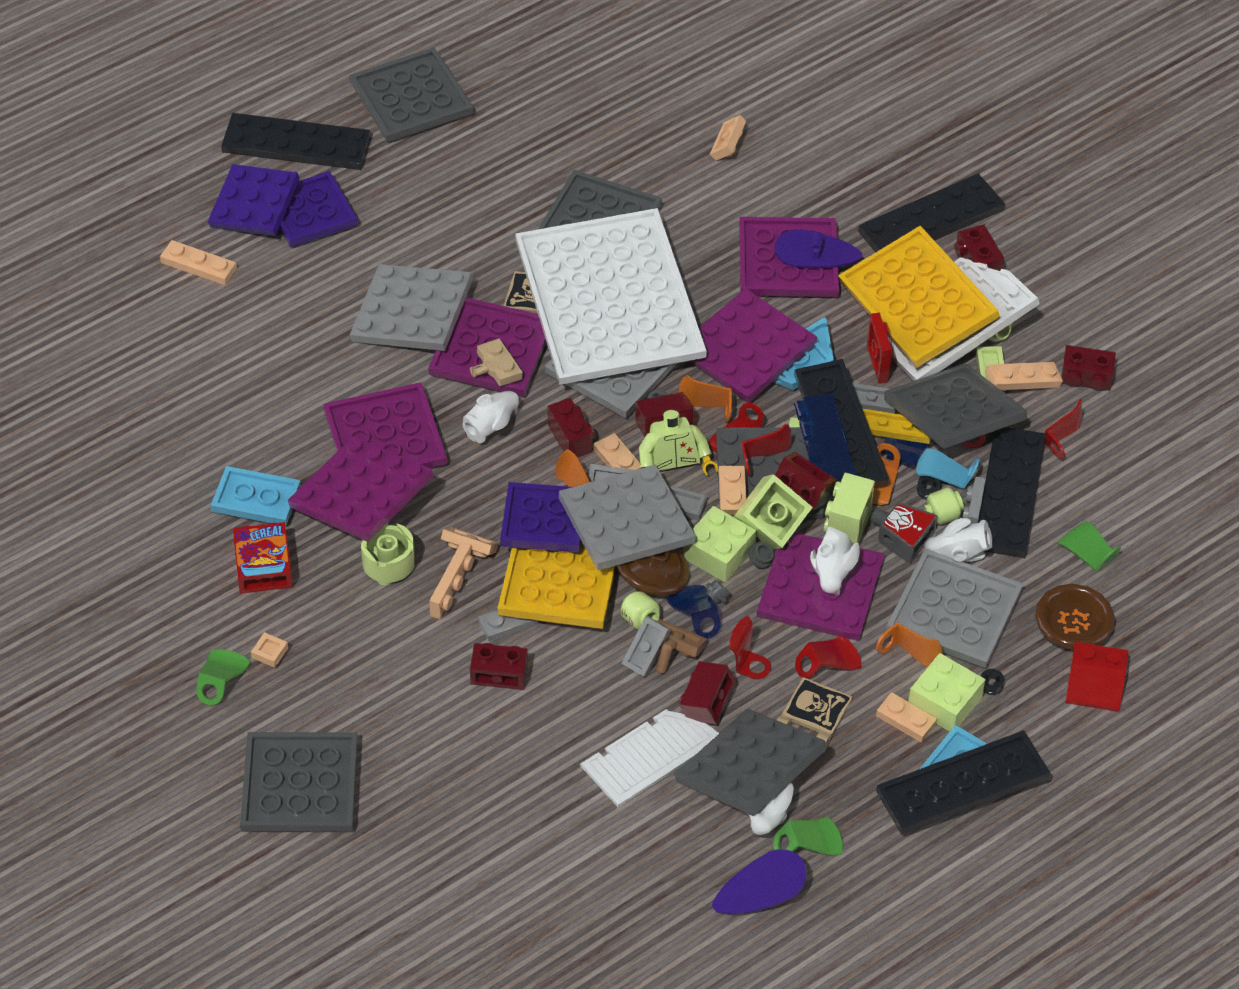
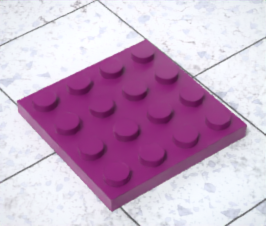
M739 217L740 292L746 288L756 296L838 297V267H792L783 263L775 253V243L778 237L784 232L793 229L821 232L837 238L836 218Z
M745 288L699 327L706 348V358L690 360L689 362L726 388H731L733 393L746 402H750L793 365L794 362L801 358L805 352H808L818 341L816 335Z
M465 298L446 350H436L428 368L429 375L501 392L512 391L518 396L525 397L546 345L545 335L538 314ZM496 339L502 341L523 372L521 380L500 387L489 374L484 373L473 377L470 372V367L483 364L477 354V346Z
M421 382L323 404L336 451L354 436L428 468L447 464V456Z
M353 436L288 499V503L292 509L369 542L434 476L432 469Z
M794 532L783 548L776 550L757 609V617L860 641L885 553L860 548L858 562L843 579L840 594L836 596L822 590L820 578L814 571L810 560L811 551L815 550L817 554L823 539Z

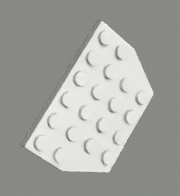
M960 257L954 263L998 309L1000 317L917 368L888 337L892 348L891 359L913 381L936 374L1038 306V297L1010 271L1005 269L997 271L988 268L987 264L974 263L969 259Z

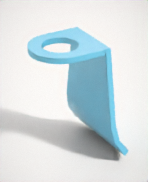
M927 448L918 460L916 471L918 476L934 477L964 489L974 475L980 458L977 457L969 469H967L942 452Z

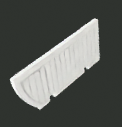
M665 709L653 717L656 724L651 726L648 722L643 723L605 748V751L608 753L606 756L603 757L598 752L580 763V766L617 807H620L682 767L719 733L706 723L687 718L682 713Z

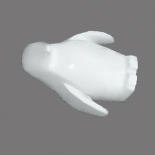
M512 391L480 396L477 399V404L463 417V428L469 439L481 444L485 442L486 436L503 429L508 424L511 413L515 415L518 413L519 396Z
M960 518L951 522L937 536L933 534L932 537L926 540L924 547L951 557L955 561L972 562L983 559L985 557L983 552L992 548V534L986 520H982L980 523H971V520L968 518Z
M833 527L827 528L817 554L815 550L811 551L810 560L814 571L820 578L822 590L837 596L840 594L843 579L858 562L860 547L857 542L851 545L849 536Z
M789 783L754 816L748 814L753 833L765 835L785 821L787 818L786 811L793 796L794 787L792 783Z

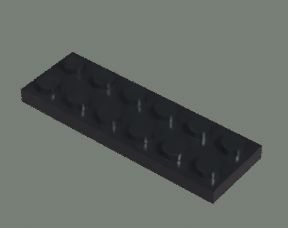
M232 113L221 149L222 153L361 170L371 138V131Z
M978 173L860 224L858 232L875 252L919 226L935 241L1005 209V202Z
M843 359L794 369V377L817 434L831 476L837 479L836 482H841L844 473H849L875 481L874 488L888 485V475Z
M1004 427L994 431L978 523L986 520L992 534V548L984 552L1025 558L1045 433Z
M1023 730L877 785L876 792L902 835L1049 779L1050 771Z

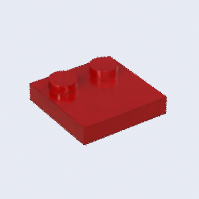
M880 312L870 314L866 346L878 384L888 382L892 348L888 339L887 322L882 321Z

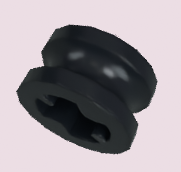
M921 476L917 484L918 496L927 500L930 493L940 490V480L930 476Z
M987 669L982 672L981 677L985 679L983 692L988 695H996L1002 692L1004 688L1003 674L996 669ZM990 679L996 680L994 685H988Z

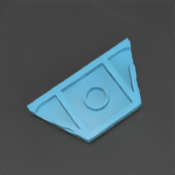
M825 317L805 328L817 336L818 342L775 379L773 383L794 390L798 388L794 377V369L834 361L827 319Z

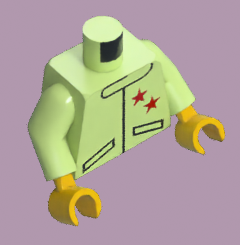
M675 410L664 412V421L654 422L650 427V433L645 436L639 446L641 468L656 464L660 471L700 463V458H702L703 464L701 468L704 474L708 476L706 472L708 464H713L715 472H718L717 464L710 459L711 451L706 436L696 425H689L687 418H679V413Z

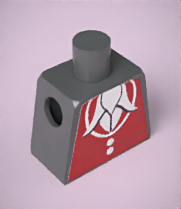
M900 502L895 505L890 513L876 508L872 514L871 522L880 526L879 542L911 564L924 547L926 540L935 533L938 516Z

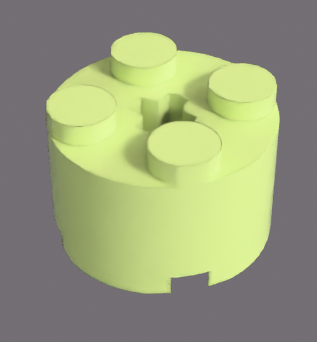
M387 523L369 542L362 540L363 569L370 578L376 580L380 585L387 586L392 582L400 581L414 570L413 536L405 526L401 524L394 526Z

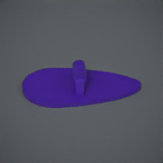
M793 229L781 234L775 243L777 257L783 263L792 267L835 268L852 265L862 259V252L853 245L821 232Z
M786 849L770 851L751 862L733 876L718 892L712 902V907L715 912L720 914L738 915L774 907L789 901L801 892L806 883L807 869L805 863L793 851Z

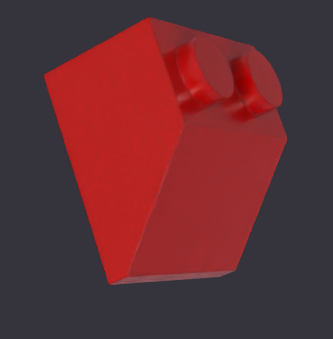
M1075 641L1065 703L1119 712L1128 650Z

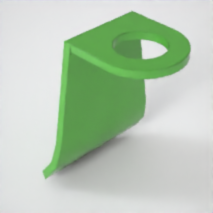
M1088 521L1079 524L1058 541L1059 545L1072 551L1097 572L1115 559L1121 550L1120 546L1111 549L1098 530Z
M222 649L210 651L209 657L198 675L196 693L200 701L207 705L219 703L224 696L226 682L244 673L250 666V661L245 656L234 651ZM204 685H214L217 689V696L213 699L207 698L203 693Z
M828 817L818 820H789L776 833L773 842L774 850L781 849L780 839L786 834L789 838V845L786 850L794 852L798 847L831 856L842 855L843 842L840 832L835 823Z

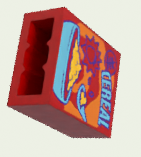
M285 522L233 528L240 594L292 588Z

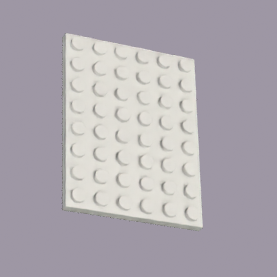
M658 208L515 234L518 250L559 385L706 358V348Z

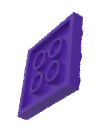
M232 164L208 219L210 227L276 236L300 177L298 173Z
M330 171L298 182L279 228L288 245L293 247L357 226L358 223L357 217Z
M509 482L500 546L579 552L581 539L559 500V491L571 487Z

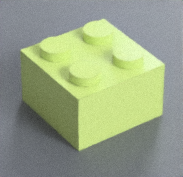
M844 473L842 481H837L833 491L834 501H829L827 504L825 516L828 517L823 531L826 532L828 527H833L847 534L851 545L855 542L859 543L871 514L875 481Z
M772 474L761 479L733 517L755 529L756 537L763 543H767L774 550L783 548L812 509V506Z
M712 506L692 529L696 535L695 543L683 546V555L688 562L726 583L748 558V550L756 542V530Z
M939 653L910 688L908 702L937 718L936 724L950 732L955 725H961L982 699L985 679Z

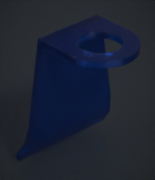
M687 586L676 594L670 595L667 598L669 605L675 610L691 616L694 631L697 635L709 639L718 633L721 622L717 605L706 593V586ZM705 618H712L714 621V627L709 632H703L700 628V623Z

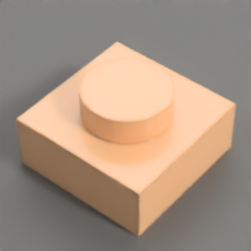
M264 632L252 649L251 657L275 668L288 650V642Z

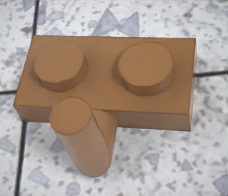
M658 620V622L670 628L671 631L662 645L656 666L657 672L666 673L673 649L678 650L682 655L696 657L705 648L707 638L664 620Z

